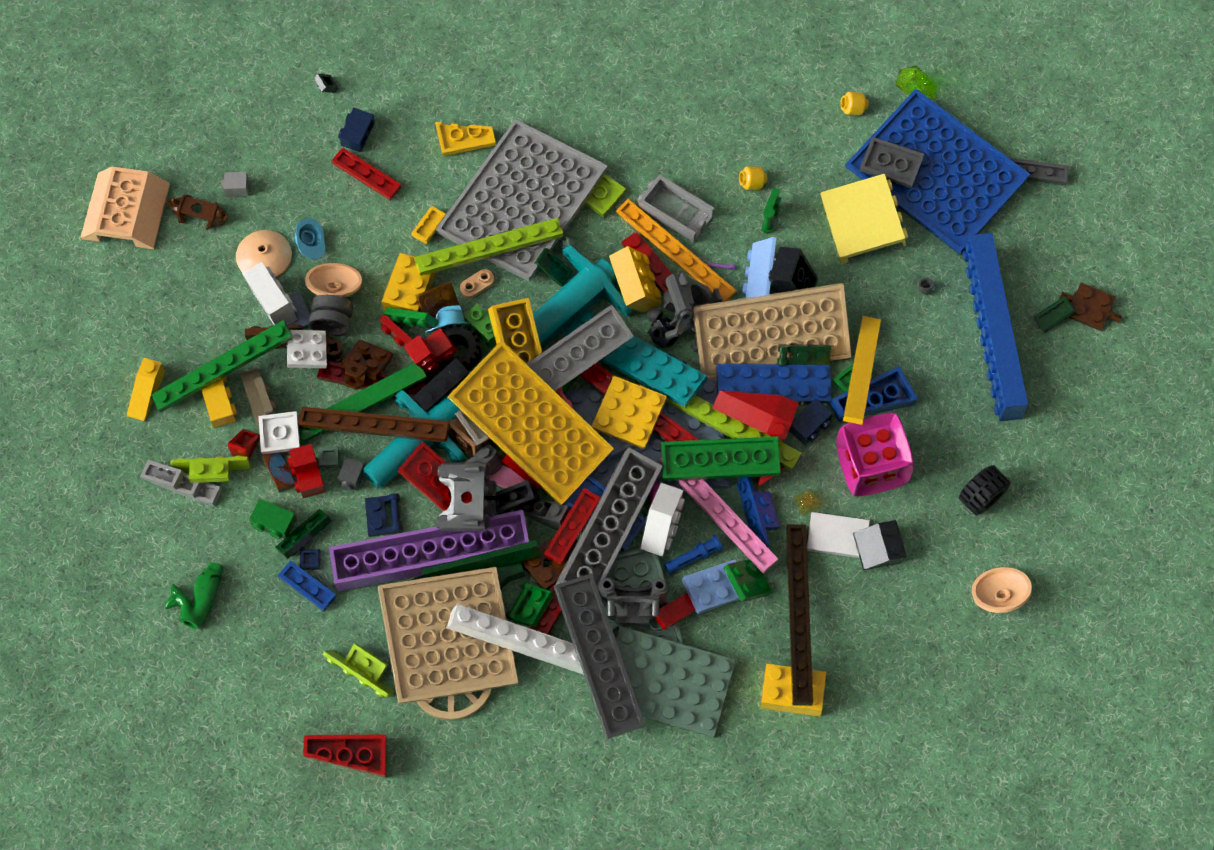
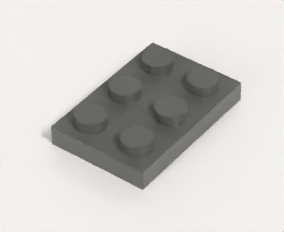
M872 137L860 171L873 176L885 174L886 180L890 179L893 183L912 189L925 154Z

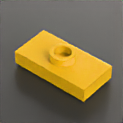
M431 206L411 233L412 237L428 245L436 234V228L446 216V213Z

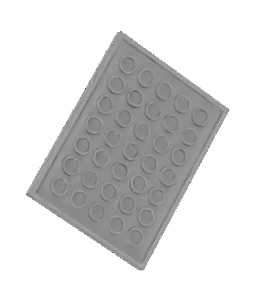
M515 119L438 225L436 233L460 245L554 218H558L564 233L608 170V165ZM560 238L485 259L530 282L539 269L534 263L544 248L552 251Z

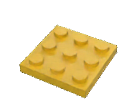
M613 376L591 427L598 432L645 449L665 405L667 396Z

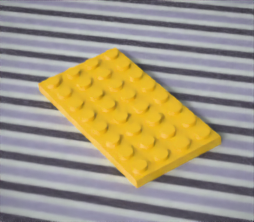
M502 340L448 395V398L560 505L570 497L614 449Z

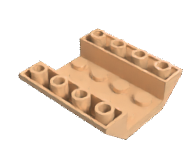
M110 167L99 172L81 239L100 242L101 236L133 240L135 247L154 250L170 183L148 171Z

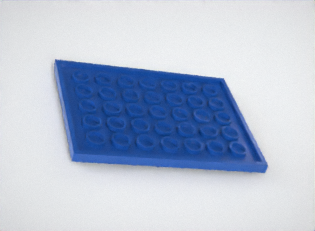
M917 89L905 99L845 166L862 180L875 177L860 171L872 137L925 154L912 189L891 182L893 190H890L891 195H895L899 209L959 255L966 248L965 244L968 242L970 235L979 234L1030 177L1027 171Z

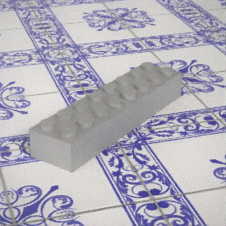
M628 447L622 455L556 584L593 574L598 588L600 581L606 578L663 467L662 465Z

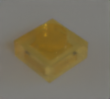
M811 489L793 498L802 516L820 507Z

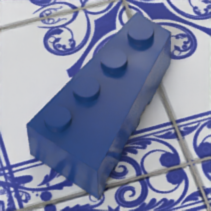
M900 366L870 380L864 416L908 407L916 403L918 398ZM848 391L833 398L829 404L838 421H843Z

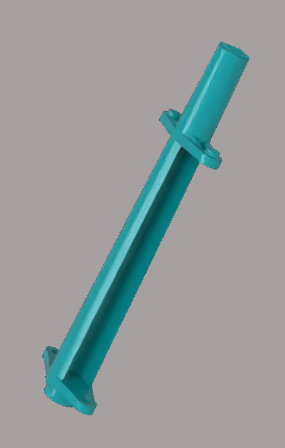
M571 245L563 249L565 257L579 273L533 314L541 349L572 324L583 309L588 310L602 297L622 315L627 317L632 312V308L626 306L624 298L614 287L618 281L613 267L606 260L600 258L594 264L589 262ZM471 371L427 411H424L403 390L396 394L397 399L395 401L400 408H405L412 418L440 421L452 420L457 418L455 413L460 409L448 398V395ZM397 437L367 464L363 470L364 476L377 489H381L399 474L397 470L422 442L426 443L429 447L436 444L448 453V458L453 463H462L466 456L449 437L447 442Z

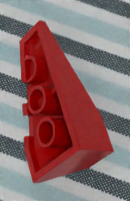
M720 390L712 408L768 435L778 436V439L784 441L793 422L798 402L776 394Z

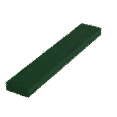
M537 540L421 570L423 578L492 567L497 568L542 555Z

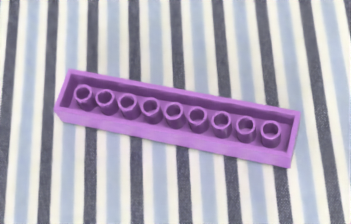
M520 510L489 516L490 524L487 531H441L440 528L431 527L329 547L334 583L337 591L421 576V569L529 542L524 512Z

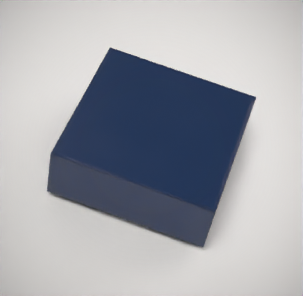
M300 549V568L303 570H320V549Z

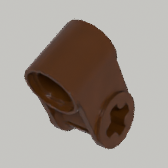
M326 334L327 360L339 363L344 358L342 345L339 341Z

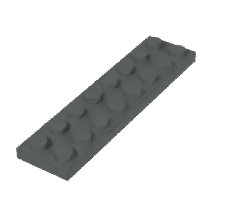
M593 574L554 585L606 740L645 727Z

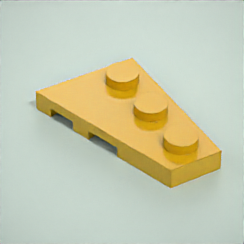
M435 122L442 156L496 146L492 126H458L456 123L446 125L441 122Z

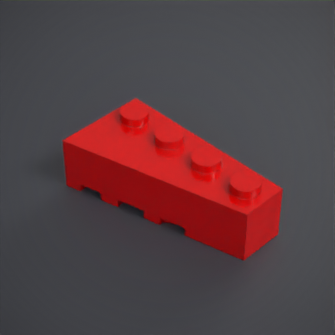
M385 734L304 735L303 756L305 758L387 778V736Z

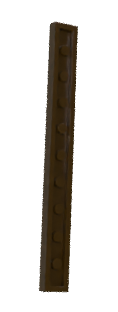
M787 524L786 545L792 705L813 706L806 525Z

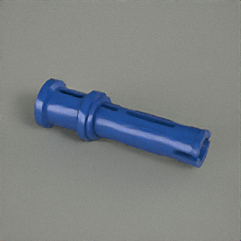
M713 535L712 539L704 543H698L696 548L664 563L670 575L701 558L707 559L709 555L716 551H723V548L717 536Z

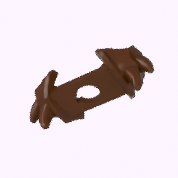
M183 195L180 198H172V200L167 199V203L172 208V213L178 217L179 223H185L187 219L184 215L208 221L205 230H208L210 227L224 225L229 218L226 210L219 206L218 202L210 203L194 199L191 195ZM201 204L203 210L200 213H195L191 209L192 206Z

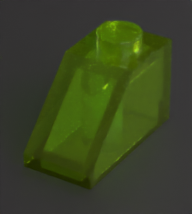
M915 65L900 69L895 85L905 94L910 95L917 89L929 99L934 100L938 84Z

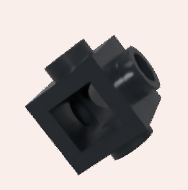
M668 317L656 319L651 324L652 328L648 331L653 342L662 349L673 346L681 336L666 339L665 333L675 329V327L670 325L669 322L672 320Z

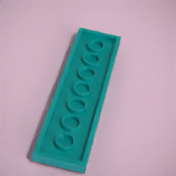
M583 309L562 338L596 315ZM634 335L600 360L650 389L666 395L667 398L685 408L708 379L707 375Z

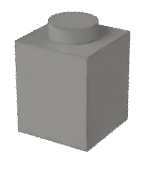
M224 172V180H221V189L225 191L226 197L249 196L247 172Z

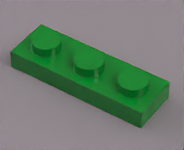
M386 307L384 314L397 325L404 323L411 327L418 325L421 328L427 329L428 327L435 328L438 323L437 319L424 312Z

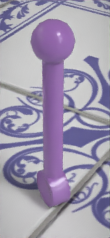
M704 262L709 267L736 270V265L734 264L723 265Z

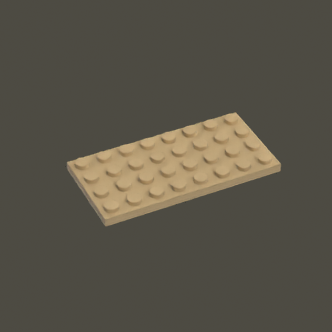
M843 283L692 307L700 371L707 375V380L717 379V364H777V359L780 357V352H778V345L780 344L830 345V361L851 358ZM787 352V357H792V352Z

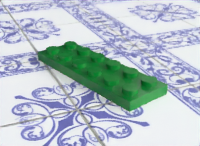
M778 436L661 442L663 481L780 476Z

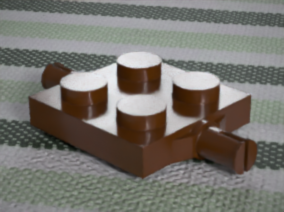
M1080 283L1078 290L1073 296L1062 291L1059 298L1061 299L1066 296L1076 310V313L1068 318L1099 331L1102 330L1108 319L1119 323L1122 315L1112 312V305L1116 296L1084 283Z

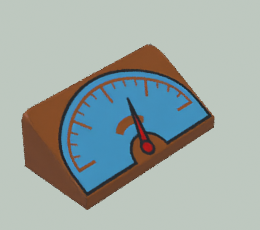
M282 452L262 456L279 493L295 486L294 477Z

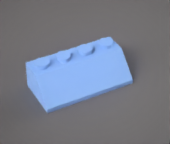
M776 237L753 243L752 250H748L747 261H750V267L746 266L745 277L748 278V283H744L742 294H746V298L769 295L771 283L769 272L773 268Z

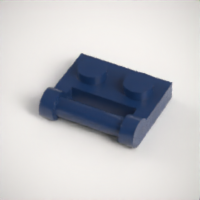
M398 493L365 498L369 537L403 532V525L400 523L398 503L400 495ZM386 503H391L393 525L387 527Z

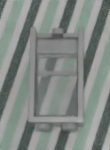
M660 174L656 179L651 180L648 190L645 193L642 192L638 198V207L689 239L692 243H694L714 216V207Z

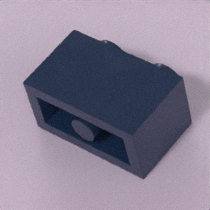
M353 107L351 113H348L346 116V124L344 128L340 129L338 138L340 139L341 146L362 152L375 124L374 114Z
M815 398L793 419L789 432L804 445L809 441L812 443L818 437V432L821 429H827L832 423V412Z

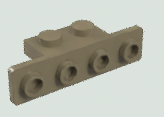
M254 369L241 373L240 377L259 430L258 416L274 414L273 411L276 410L273 399L269 400L268 394L271 392L268 383H263L259 370Z

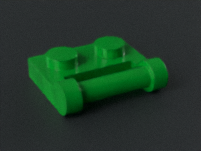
M774 187L763 213L765 219L761 230L765 234L772 232L773 226L771 222L774 216H778L781 208L782 198L779 197L780 189Z
M524 582L520 595L512 609L508 610L505 616L514 622L536 628L554 594L549 590ZM529 593H531L530 598L528 599L525 607L519 615L518 612L520 611Z

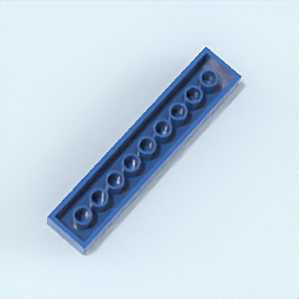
M993 233L970 235L968 242L965 244L966 249L963 251V260L968 265L966 275L971 280L970 294L974 295L975 299L973 301V309L978 314L976 324L977 328L981 329L980 344L985 348L983 358L984 362L988 363L987 378L992 383L990 393L996 402L994 404V413L996 416L998 415L999 422L1022 419L1027 409L1028 401Z

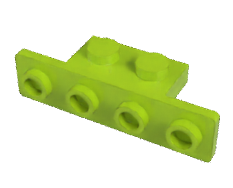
M241 455L235 457L218 456L216 458L198 457L196 459L178 458L177 460H171V467L180 469L183 472H189L190 483L229 481V470L251 469L249 458Z
M358 643L352 646L346 658L332 649L324 651L323 656L327 658L329 663L343 668L344 673L349 676H355L362 685L370 686L376 690L375 693L380 697L388 698L394 695V690L380 682L389 664Z

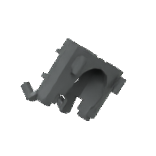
M682 272L680 275L672 274L668 276L665 280L668 291L662 295L665 303L663 307L675 313L676 318L669 322L675 329L665 333L666 339L681 335L683 330L688 334L695 332L692 307L722 302L719 290L716 288L712 293L708 286L686 276L685 272ZM697 343L692 345L694 352L698 351Z
M488 462L443 463L438 466L439 481L448 486L451 491L449 508L438 515L436 519V526L441 531H487L489 529V516H495L496 502L494 500H487L486 496H495L497 485L495 481H485L490 478L491 474ZM470 492L472 494V501L470 503L462 501L463 493Z
M608 577L602 579L598 585L604 607L608 608V616H615L616 623L622 627L629 624H637L641 627L649 625L651 613L652 616H659V608L665 606L668 601L669 586L667 581L662 578L652 580L649 586L637 588L619 586L615 583V580Z

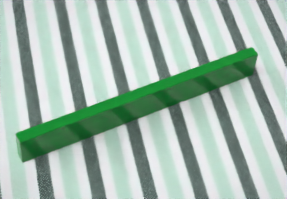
M413 363L326 409L363 413L395 396L401 390L405 391L428 378L423 369ZM299 427L300 445L328 430Z

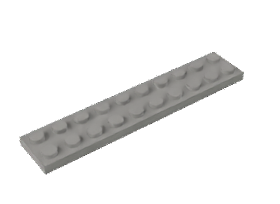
M610 305L528 362L527 365L556 391L631 339L633 334L613 305ZM461 410L455 413L477 446L489 438Z

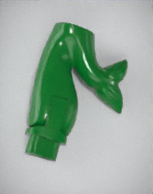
M210 562L207 569H203V573L198 576L194 585V606L183 591L175 584H172V596L167 600L165 609L179 605L181 607L180 622L187 627L199 629L211 610L224 567Z

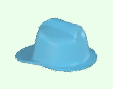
M304 218L299 221L295 233V242L298 245L299 251L308 259L315 260L321 258L325 253L322 226L312 218Z
M459 305L446 306L436 314L437 326L427 330L425 333L435 332L440 328H448L450 325H467L470 322H465Z

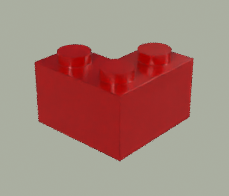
M441 328L426 339L418 335L404 346L414 363L427 373L436 370L440 363L451 359L454 353L458 351L447 333Z
M312 444L289 450L291 457H288L287 460L292 475L297 476L298 481L294 482L297 493L301 492L303 498L324 493L325 489Z

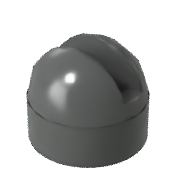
M923 278L919 281V290L922 294H930L933 291L934 282L932 279Z
M655 307L651 308L647 313L648 319L652 323L658 318L661 319L663 311Z

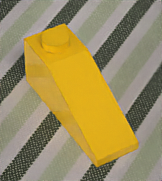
M143 358L136 375L127 417L141 421L146 420L154 401L151 394L158 391L165 374L162 362Z

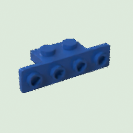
M742 477L736 484L748 527L769 547L770 543L766 530H777L780 528L770 491L755 492L751 477Z

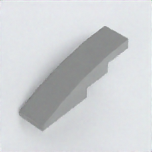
M151 460L147 461L140 475L142 479L214 507L222 492L220 486L207 482L190 483L189 474H185L180 469Z

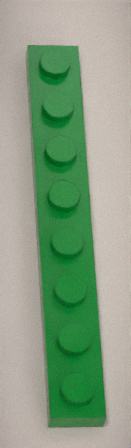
M282 320L151 394L157 409L160 412L165 411L291 340L293 336L287 323Z

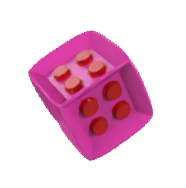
M884 413L863 419L862 425L850 422L839 429L836 439L838 457L845 480L853 496L872 495L900 487L909 482L914 470L913 456L905 430L896 413Z

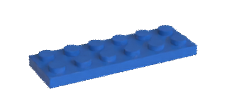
M716 365L717 395L720 390L782 395L798 403H811L815 398L820 403H831L830 365Z

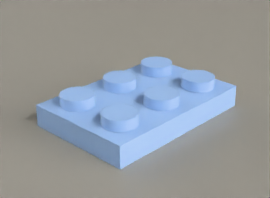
M735 559L682 578L684 587L697 614L740 600L723 569L727 564L736 562Z

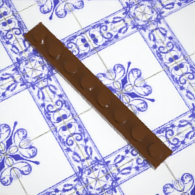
M310 407L301 408L298 425L302 428L447 442L451 425L449 421Z

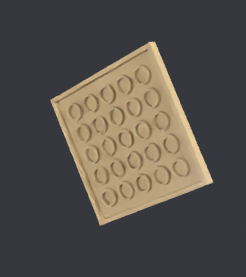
M496 567L378 585L398 705L518 684L512 650L447 629L452 609L457 604L506 620Z

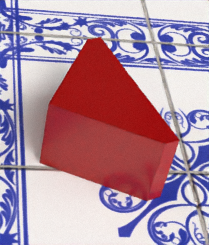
M242 429L228 442L227 446L231 455L234 457L239 455L248 457L250 461L260 435Z

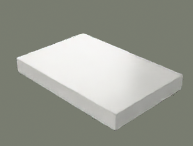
M811 512L807 551L859 558L853 533L869 527V520Z

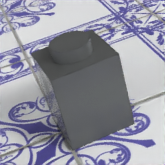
M345 458L337 477L339 485L343 489L358 490L364 475V463Z

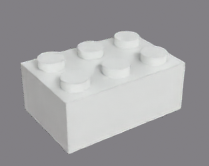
M260 262L242 273L253 294L274 325L282 320L287 325L298 320L294 314L297 310L292 304L293 302L288 294L284 292L282 285L276 280L269 266L265 268L263 263Z
M663 483L660 484L649 509L640 549L662 557L665 550L670 549L673 541L671 537H675L678 526L675 524L679 523L681 512L678 511L682 510L685 501L682 498L684 490Z

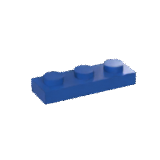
M291 560L278 574L281 580L323 612L336 598V594Z

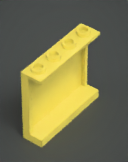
M885 174L820 193L841 264L849 263V257L902 242L903 246H906L907 231L906 228L901 227L900 223L903 222L900 211H896L895 206H898L895 195H891L890 190H893L890 179L886 180Z

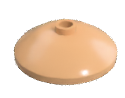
M260 230L249 234L241 241L237 248L236 260L242 273L262 262L265 268L269 266L275 278H278L288 269L292 260V250L289 242L283 235L271 230Z
M326 263L309 270L306 274L305 283L307 288L317 296L328 294L346 298L361 288L362 276L351 266L340 263Z
M1007 567L994 568L982 573L972 586V597L975 603L980 608L994 613L1014 611L1022 607L1032 594V585L1028 576L1017 569Z

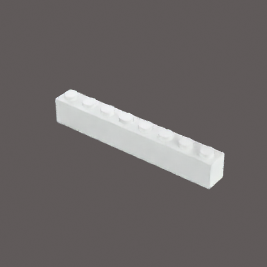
M459 604L452 609L447 629L584 675L573 643Z

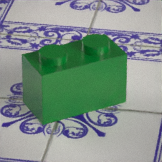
M259 499L249 520L255 530L259 532L264 530L276 539H285L290 534L297 518L295 513Z

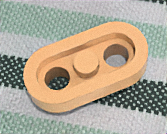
M483 269L464 280L460 285L461 295L464 298L472 299L489 289L494 284L493 273L490 270Z

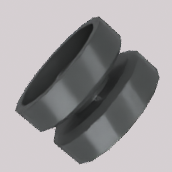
M328 294L318 295L312 299L309 328L316 331H326L327 335L332 336L348 334L351 326L350 317L353 312L352 302L346 298Z

